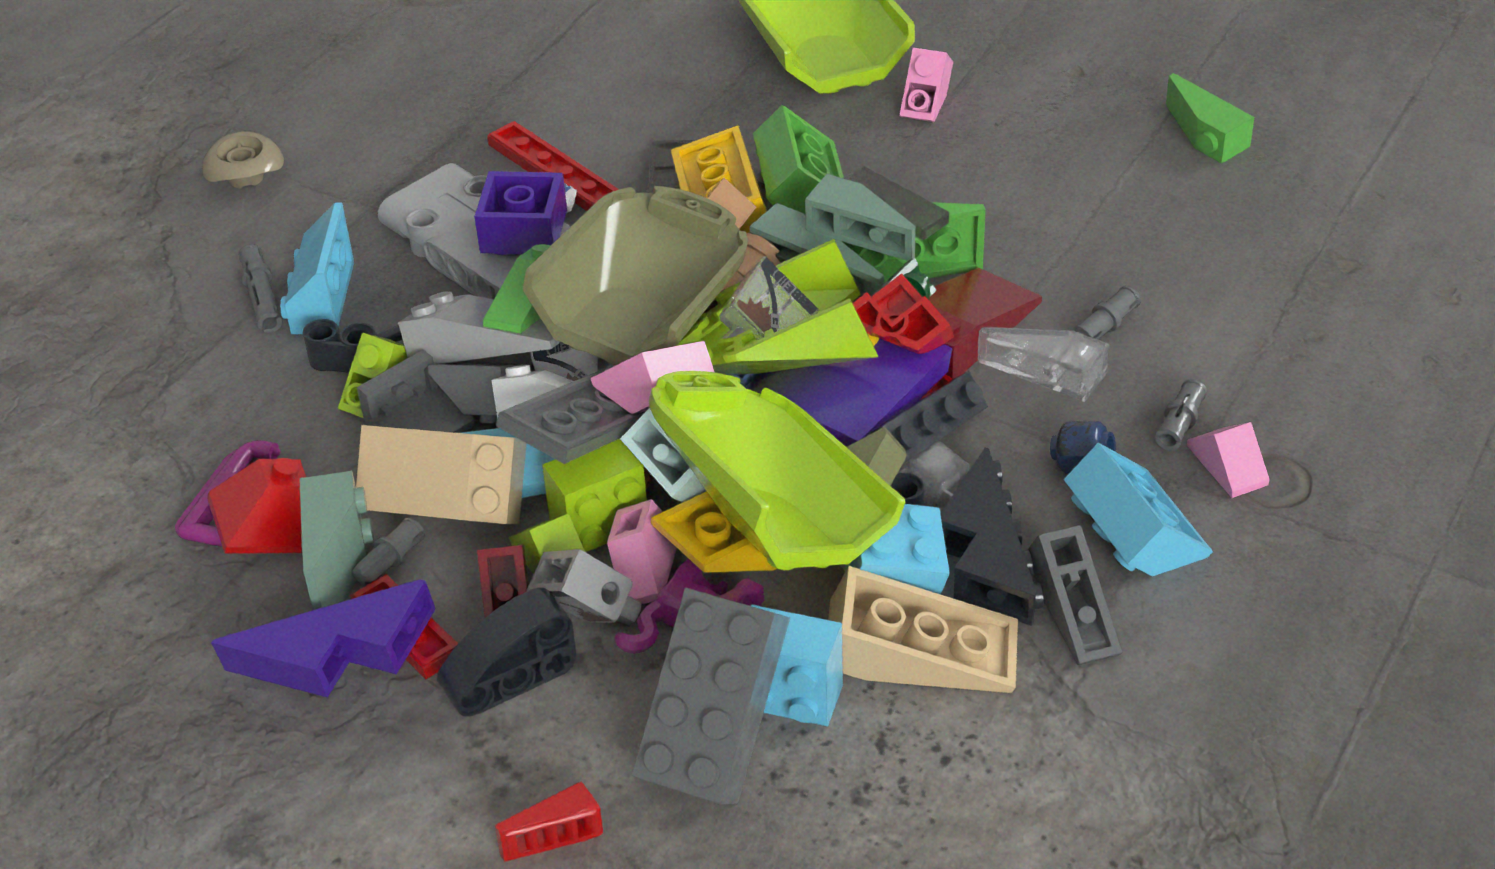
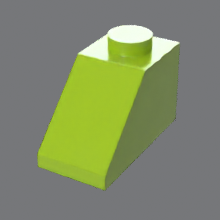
M569 513L544 521L508 537L512 546L524 545L526 565L533 574L543 552L575 549L585 552Z

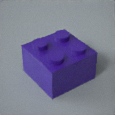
M488 171L474 215L480 253L497 255L523 254L534 245H552L561 235L567 212L563 173Z

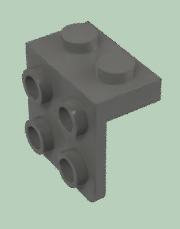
M424 350L357 387L364 423L367 426L463 433L472 428L475 421L473 415H464L447 394L438 388V384L428 374V365L434 364L433 357Z

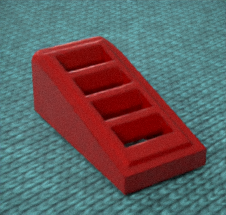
M582 781L495 825L499 852L504 862L587 841L603 834L600 807Z

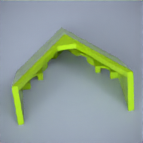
M835 239L776 265L818 308L813 314L810 315L791 295L789 296L781 288L782 286L770 275L776 295L779 328H777L775 333L773 329L763 332L737 305L738 300L745 304H748L749 298L752 299L754 304L761 300L762 308L770 306L769 314L771 315L772 302L764 272H761L726 288L715 297L718 304L707 313H703L677 345L705 341L714 372L725 375L759 374L878 357L852 303L853 300L861 295L860 290ZM737 327L744 331L741 334L728 338Z

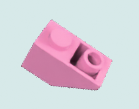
M919 48L912 49L900 117L935 122L947 96L953 61L946 52Z
M652 499L617 510L607 541L613 569L632 580V588L628 596L641 602V604L655 601L659 591L667 584L677 549L651 525V517L663 512Z

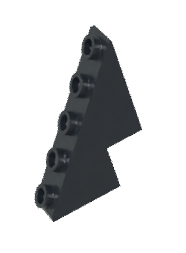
M984 448L940 513L946 554L960 558L954 572V598L1016 618L1018 622L1032 626L1035 609H1041L1044 605L1042 587L1039 581L1033 582L1032 580L1033 564L1029 550H1022L1021 524L1018 519L1012 520L1010 491L1008 489L1002 490L1001 487L1003 482L1001 464L999 460L993 461L990 450Z

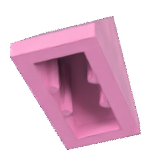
M1251 422L1223 427L1187 440V447L1231 498L1269 485L1268 473Z

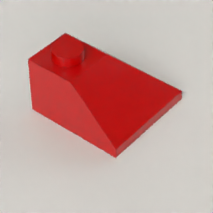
M258 459L209 491L207 499L225 554L302 553L300 478H305L306 474L300 459Z

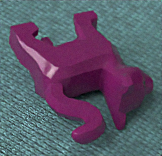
M687 558L678 567L671 581L659 591L656 600L649 604L637 618L641 634L629 635L618 632L615 635L614 641L620 649L632 654L645 652L651 648L659 634L656 622L662 621L674 629L685 588L749 606L756 605L762 607L764 602V586L746 578L738 582L734 589L727 592V582L722 580L718 585L709 583L703 577V571Z

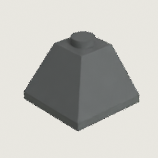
M463 362L428 365V374L464 415H479V422L497 423V412L491 380L505 376V368L530 365L531 372L535 371L533 364Z

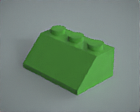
M781 105L753 133L756 145L755 152L759 158L760 173L766 188L765 195L773 206L779 203L806 214L805 199L826 174L844 178L834 141L784 105Z

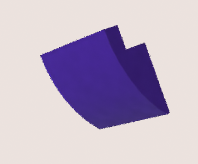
M879 338V341L874 345L878 354L876 358L760 373L745 388L761 394L762 389L766 387L786 397L806 411L845 447H848L870 435L872 430L918 402L948 372L952 348L943 344L932 351L917 354Z

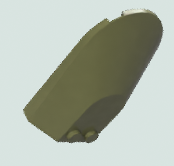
M654 186L653 193H635L632 187L623 188L599 199L527 268L523 292L555 340L567 344L575 350L584 351L602 358L616 366L642 352L677 346L743 263L748 238L746 231H740L735 225L736 217L731 212L703 196L662 186Z

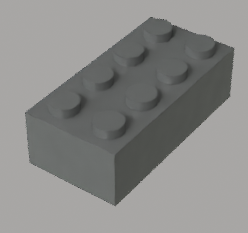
M685 588L632 772L633 777L719 804H738L790 617Z

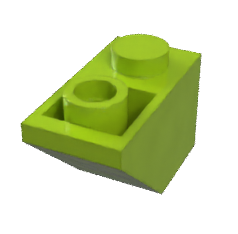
M362 333L338 409L363 418L357 387L406 360L408 357L404 344Z

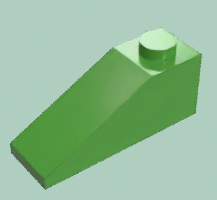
M1175 73L1169 75L1166 106L1195 149L1222 164L1251 146L1254 117Z
M534 245L516 259L483 318L484 327L521 334L540 319L523 292L524 278L527 268L551 245Z

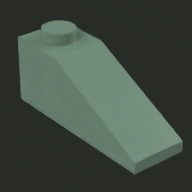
M826 174L806 197L807 231L906 261L915 258L916 226L863 184Z

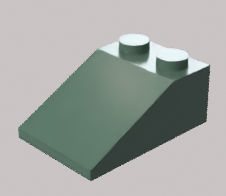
M352 471L300 478L303 573L312 608L315 610L346 600L357 581L352 575V570L367 556V544L374 543V534L371 518L363 519L362 513H367L364 487L356 488Z

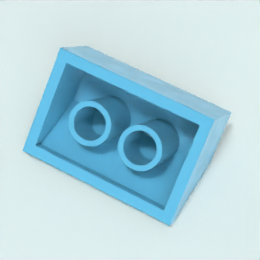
M334 203L304 233L300 249H295V268L293 272L288 273L287 278L288 293L287 296H282L281 315L283 319H288L291 334H303L304 327L318 319L332 320L339 327L354 266L342 203Z
M1097 443L1064 478V481L1074 493L1071 496L1072 501L1079 509L1092 516L1095 520L1092 524L1093 529L1104 540L1114 545L1117 549L1113 553L1114 557L1130 571H1134L1137 568L1151 576H1155L1208 558L1213 552L1146 468L1100 443Z

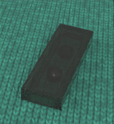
M865 166L844 178L863 184L916 226L915 237L921 240H925L949 223V212Z

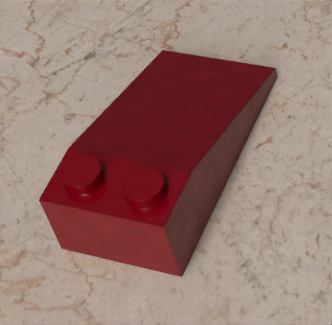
M976 268L934 286L937 291L930 296L929 301L951 325L954 338L945 343V345L952 348L949 369L946 375L954 379L966 372L1042 302V296L981 268Z

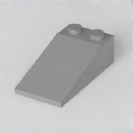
M452 291L430 296L429 303L411 308L412 314L398 322L407 357L409 358L424 350L433 357L434 364L554 348L560 343L552 337L541 318L521 334L484 327L483 318L494 299L469 294L453 297Z

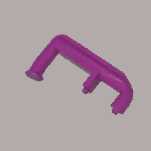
M255 440L243 444L227 455L176 522L175 530L177 535L188 541L222 547L216 526L209 525L213 520L207 499L209 491L247 467L253 458L277 459L281 453L279 445L275 442Z

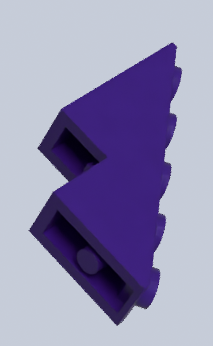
M419 579L258 627L213 639L211 644L225 671L328 698L349 662L397 674L436 608L426 581Z

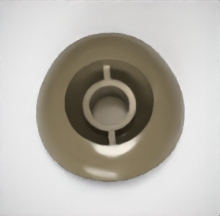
M251 131L235 132L223 136L210 147L203 160L202 173L204 178L210 182L228 180L230 185L235 188H242L246 185L256 186L263 180L264 173L276 171L283 166L284 156L276 143L262 134Z

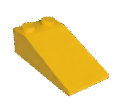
M734 126L671 149L681 190L706 197L712 188L725 178L756 206L755 210L739 229L740 231L750 233V226L766 213L767 209L739 126Z

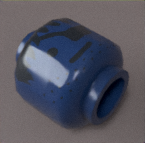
M1100 421L1065 422L1059 429L1058 435H1053L1051 438V458L1057 460L1060 469L1068 475L1097 443L1116 452L1114 434L1108 432L1106 426Z

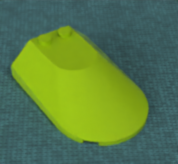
M739 0L741 6L784 69L820 94L836 93L840 89L851 86H867L873 81L884 79L915 42L914 22L894 0Z
M694 370L665 374L658 378L656 386L652 388L649 396V408L657 423L727 520L767 558L768 563L773 567L788 571L798 567L814 566L817 568H827L829 565L850 564L898 524L905 506V499L813 417L786 397L766 387L762 389L761 394L746 389L740 384V378Z

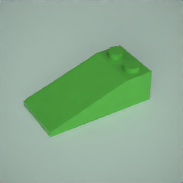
M883 200L916 226L915 259L919 264L921 274H925L928 278L965 273L976 268L983 269L985 207L983 204ZM843 242L884 275V283L907 262L900 258Z

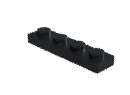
M967 371L875 428L870 434L886 427L906 451L907 457L903 462L904 464L986 409L988 405L983 398L981 388L975 383L970 371Z

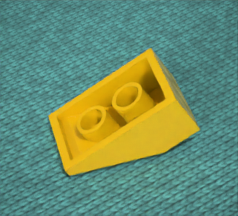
M707 491L651 517V525L704 573L772 571L777 569L770 565L767 558L727 520Z

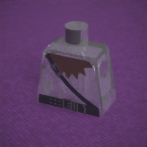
M764 256L746 273L719 316L720 320L730 330L721 339L734 337L752 329L757 340L765 337V331L773 329L775 333L817 314L820 310Z

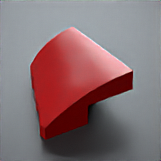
M902 273L872 297L866 292L853 303L868 334L917 354L932 351L954 338L948 321L926 296L922 297Z

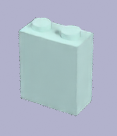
M650 408L620 438L672 498L685 502L706 492L703 485L657 423Z

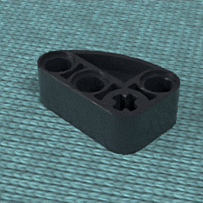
M541 587L531 589L511 599L479 622L445 660L437 673V681L460 715L464 717L478 715L567 673L576 661L573 623L549 590Z

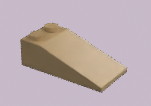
M361 425L356 488L364 487L367 510L500 524H519L527 443L512 437Z
M848 566L830 600L828 620L842 623L843 674L866 681L1012 693L1016 688L1018 619Z

